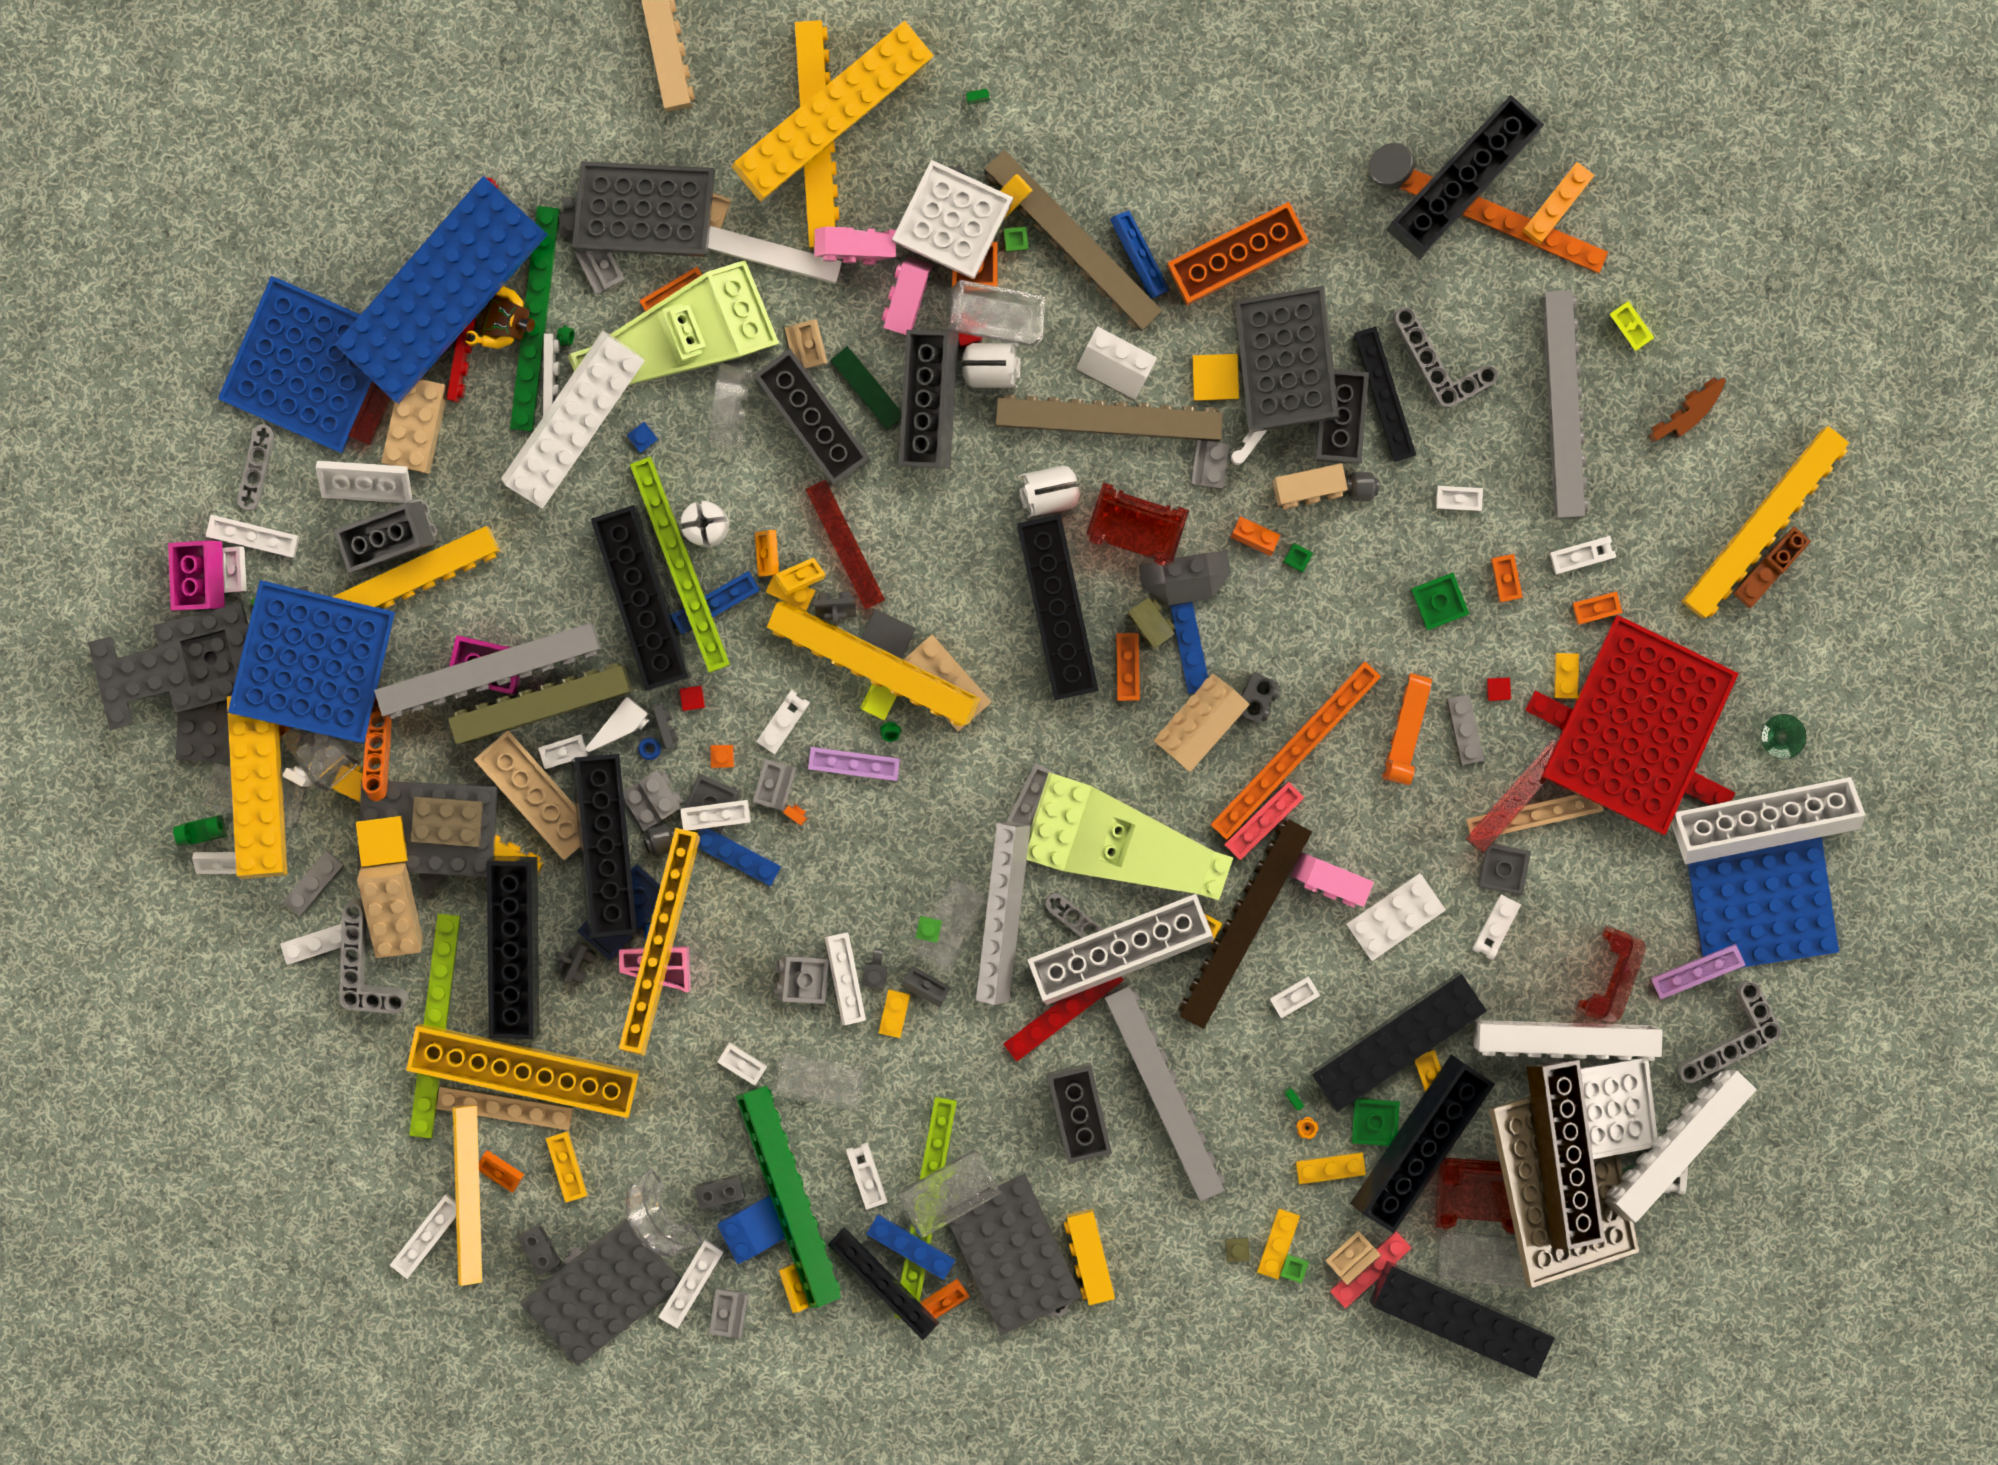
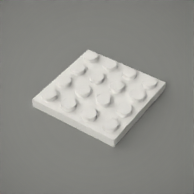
M931 160L892 241L969 278L975 279L1011 206L1013 197Z
M1635 1058L1581 1068L1593 1159L1652 1148L1651 1144L1657 1138L1649 1061Z

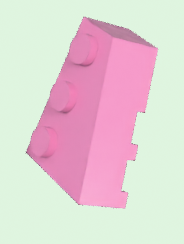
M846 227L815 229L814 257H823V261L835 262L837 259H843V263L847 264L863 261V265H876L877 261L896 257V243L892 241L896 230L875 232V229L862 231Z
M907 257L902 266H897L894 278L898 280L896 287H891L888 296L891 304L889 308L886 307L882 320L885 321L883 328L906 335L907 330H913L921 306V300L927 287L929 273L934 266L933 264Z
M1303 852L1298 857L1291 873V877L1305 883L1304 888L1317 892V889H1321L1324 891V896L1336 900L1337 896L1343 898L1342 903L1355 908L1356 904L1364 907L1374 883L1369 879Z
M689 946L672 947L663 986H669L687 993L691 991ZM645 947L619 949V972L637 977Z

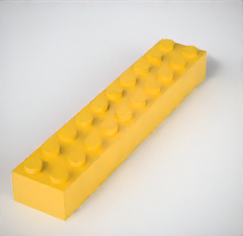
M903 21L739 157L731 166L732 169L760 202L763 201L919 71L934 55L907 22Z
M420 1023L415 1028L406 1071L625 1118L630 1116L640 1072L638 1070Z

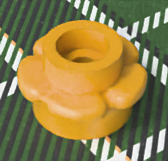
M1311 1117L1299 1120L1296 1125L1298 1129L1297 1134L1301 1138L1312 1139L1318 1131L1317 1122H1314Z

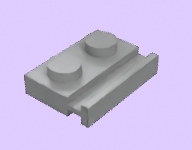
M582 251L575 254L596 295L625 281L611 252Z
M1197 439L1191 485L1224 488L1230 444Z
M765 759L753 802L784 811L797 768Z
M721 1288L716 1289L709 1334L742 1338L749 1293Z

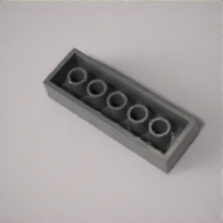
M933 330L906 331L899 466L951 469L959 333Z
M788 349L754 374L755 378L834 486L871 461L791 349Z

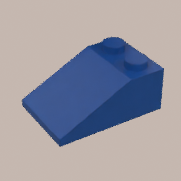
M770 1195L725 1217L717 1224L737 1264L752 1258L785 1239Z

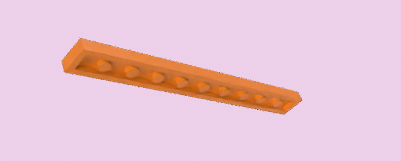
M1414 169L1411 176L1402 183L1399 189L1416 196L1433 177ZM1481 197L1462 215L1598 274L1608 254L1603 249L1556 229H1552L1539 245L1522 232L1530 222V218Z
M1364 661L1210 825L1227 840L1381 676Z

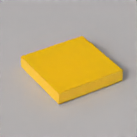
M1238 354L1192 356L1194 401L1239 399Z
M402 816L356 822L361 867L408 861Z

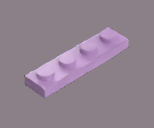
M811 747L808 769L897 781L900 758Z
M1733 944L1656 975L1651 980L1661 1000L1743 967L1745 962L1737 945Z

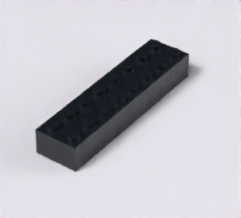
M1510 95L1391 222L1387 231L1415 257L1421 260L1534 139L1544 124Z
M632 505L591 518L645 691H651L691 678L637 507Z
M1061 514L1017 523L1054 701L1097 692L1099 689Z
M620 755L574 757L571 762L589 939L637 934Z
M492 856L487 860L489 1038L534 1039L539 1034L537 857Z
M1458 972L1313 1069L1310 1073L1338 1112L1480 1017L1487 1010L1464 976Z
M1451 1054L1350 1204L1363 1215L1394 1233L1495 1083Z
M1390 1261L1386 1262L1369 1300L1370 1304L1376 1309L1536 1379L1555 1339L1550 1332Z

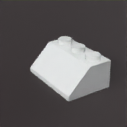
M1097 326L1076 369L1136 400L1157 357Z

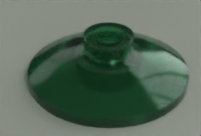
M1779 714L1773 716L1762 728V745L1767 753L1775 758H1793L1803 750L1806 744L1807 734L1805 727L1798 718L1792 715ZM1781 732L1785 733L1786 738L1783 741H1780L1778 738V735Z

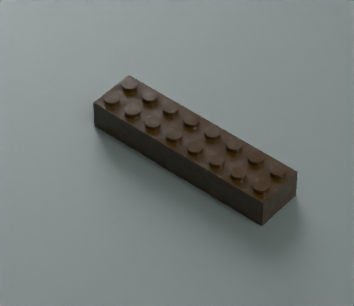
M1559 1060L1527 1066L1551 1248L1570 1250L1605 1242L1580 1060Z

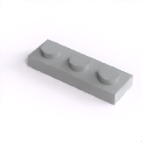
M1470 694L1447 699L1461 765L1483 761L1484 757Z
M1035 763L1006 822L1031 824L1048 773L1055 774V772Z
M326 851L284 899L283 903L298 916H301L343 868L344 864L329 851Z

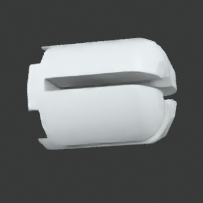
M1018 343L969 344L962 355V362H965V364L1006 366H963L962 375L966 384L972 388H1018L1015 384V379L1020 378V358L1016 356L1015 347H1019Z
M1062 465L1019 474L1018 478L1023 477V488L1019 489L1023 508H1028L1031 514L1027 518L1074 508L1079 501V487L1035 495V492L1077 482L1075 473L1068 466Z
M702 501V504L698 502L691 503L681 516V524L685 526V529H682L683 535L690 542L700 547L711 548L719 545L729 532V520L726 513L712 502ZM704 519H707L708 522H713L712 524H708V526L706 527V532L705 529L700 526L701 522Z

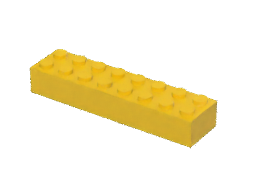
M227 696V710L229 709L232 696ZM228 713L236 876L240 879L286 876L287 858L279 725Z

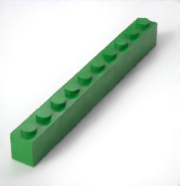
M766 1085L736 1095V1100L809 1308H819L841 1298V1288L839 1282L834 1278L832 1272L833 1264L827 1258L825 1242L820 1237L817 1229V1219L812 1215L810 1199L802 1187L803 1179L795 1167V1156L789 1150L788 1136L782 1130L780 1124L781 1116L775 1110L773 1093Z

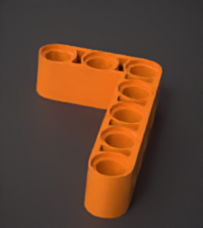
M1410 673L1408 676L1409 683L1408 687H1405L1402 699L1404 701L1403 706L1399 710L1397 729L1394 730L1391 741V752H1388L1385 766H1387L1386 771L1382 775L1383 780L1407 786L1411 785L1414 776L1415 766L1411 765L1432 685V678Z
M376 695L366 733L362 779L363 789L372 801L384 799L387 793L392 719L389 716H382L380 708L376 707L378 704ZM380 722L384 723L381 727H375ZM377 743H382L381 747L373 748ZM375 764H381L378 769H372ZM379 785L378 789L370 790L372 786Z

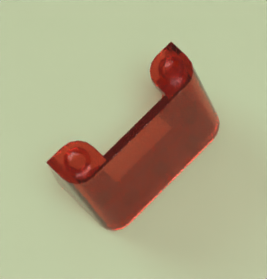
M1103 482L1086 536L1090 538L1089 542L1096 545L1105 543L1154 559V563L1162 566L1172 563L1189 510L1178 507V510L1172 509L1171 511V506L1169 505L1165 507L1125 494L1122 490L1116 493L1117 491L1113 489V485Z
M1605 926L1602 936L1609 942V951L1619 954L1605 995L1593 993L1589 999L1579 1000L1576 1011L1595 1019L1613 1023L1620 1020L1624 1013L1646 951V945L1637 936Z
M1445 1158L1438 1168L1435 1227L1450 1229L1456 1226L1457 1219L1501 1222L1502 1228L1507 1233L1515 1234L1500 1161Z

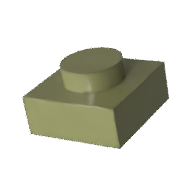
M1248 1237L1226 1239L1227 1262L1250 1261Z

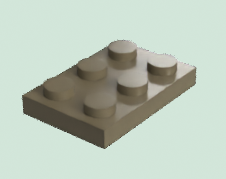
M415 796L411 842L480 847L483 802Z

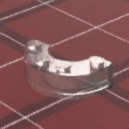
M729 360L720 364L710 424V446L713 449L738 452V447L743 446L744 434L740 433L741 423L744 422L745 409H742L743 400H747L748 387L746 386L748 380L752 381L754 370L753 367H750V363Z
M651 1168L634 1179L627 1190L625 1204L628 1221L636 1236L645 1247L662 1256L677 1257L701 1244L703 1240L691 1223L678 1225L665 1215L660 1201L661 1191L665 1186Z

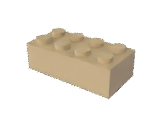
M420 379L399 404L394 402L381 463L390 466H405L408 470L430 474L449 387L447 385Z
M933 635L928 637L903 659L980 697L981 700L973 718L992 703ZM951 723L958 732L964 727L963 725L957 726Z
M1212 673L1153 741L1186 770L1191 772L1250 704L1232 687Z
M406 861L361 867L357 882L375 957L382 958L420 953L423 935Z

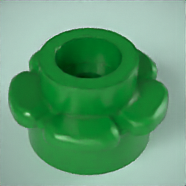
M564 325L558 329L556 340H559L562 347L573 344L574 328Z
M886 722L879 729L882 739L886 742L898 740L902 731L901 727L897 726L894 722Z

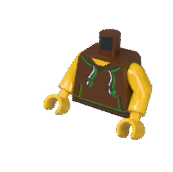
M502 286L487 304L479 333L483 337H478L474 331H468L467 335H473L476 338L473 342L466 341L469 346H475L479 343L484 347L501 349L512 344L513 341L522 340L525 331H533L535 322L533 319L528 318L530 311L523 307L524 302L514 290Z

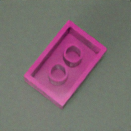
M222 541L168 543L171 611L213 610L225 607Z
M456 635L449 667L511 647ZM519 675L511 677V682L498 686L497 682L489 684V689L517 694L520 682Z

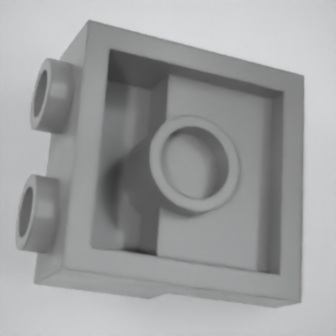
M656 770L623 791L624 800L643 831L683 808L680 804L683 800L677 791L673 792L668 785L671 783V780L665 771L661 773L660 770Z
M781 955V960L776 962L779 982L774 984V995L777 996V1000L782 1002L825 1004L829 959Z

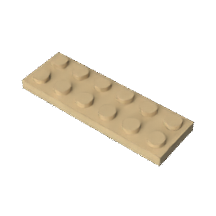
M507 730L474 760L557 854L565 860L580 847L576 806L511 732Z

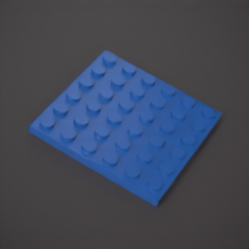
M271 276L218 399L343 454L374 382L334 344L361 314Z
M260 580L228 713L364 744L375 699L374 690L378 687L395 612Z
M1822 837L1688 864L1702 957L1733 944L1737 945L1745 962L1743 967L1839 953Z

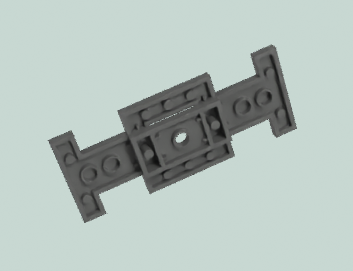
M308 586L296 588L300 590L309 591ZM243 603L153 625L159 647L117 658L112 637L88 642L109 729L114 730L134 724L129 702L170 692L175 713H180L226 701L227 696H232L249 627ZM210 652H214L217 656V661L213 665H209L206 661V656Z

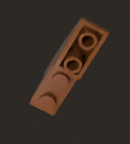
M1714 377L1703 384L1705 389L1700 392L1695 389L1685 395L1686 401L1681 404L1686 411L1684 412L1680 409L1670 416L1672 420L1664 424L1661 421L1651 428L1653 432L1648 435L1651 441L1655 442L1671 431L1678 438L1692 429L1717 401L1725 385V378L1717 380Z
M1795 526L1792 527L1743 579L1744 581L1732 594L1748 608L1753 607L1811 541Z

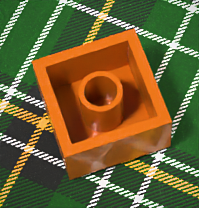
M992 242L975 279L952 270L953 291H998V242Z

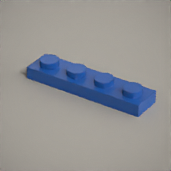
M1130 211L1110 218L1114 230L1118 234L1149 297L1153 299L1170 291Z
M747 571L705 595V598L714 618L756 594L760 589L750 571ZM684 608L671 615L682 635L692 630Z
M1193 602L1172 605L1170 609L1188 694L1195 693L1202 686L1203 682L1208 678Z
M710 828L699 829L697 833L700 836L698 845L700 850L769 886L772 885L781 868L780 865Z
M877 1214L866 1233L868 1236L943 1280L955 1262L953 1257L880 1214Z

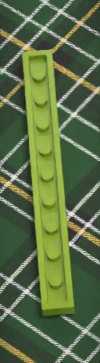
M650 456L630 464L708 672L712 673L728 667L731 664L653 459Z
M437 914L424 1025L447 1029L461 916ZM417 1073L409 1136L433 1138L440 1078Z
M935 1096L910 1229V1233L931 1244L957 1100ZM905 1257L900 1283L920 1303L926 1269ZM895 1313L894 1318L901 1319V1318Z

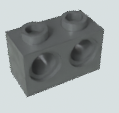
M1253 671L1241 696L1248 703H1257L1259 712L1256 715H1250L1246 708L1241 716L1257 724L1261 720L1265 721L1270 712L1267 706L1270 700L1275 701L1280 691L1277 688L1279 683ZM1260 682H1265L1269 686V691L1265 695H1261L1257 691V685Z
M741 1174L700 1183L695 1187L700 1210L743 1200L746 1196Z
M541 1222L517 1236L538 1276L557 1267L562 1262Z

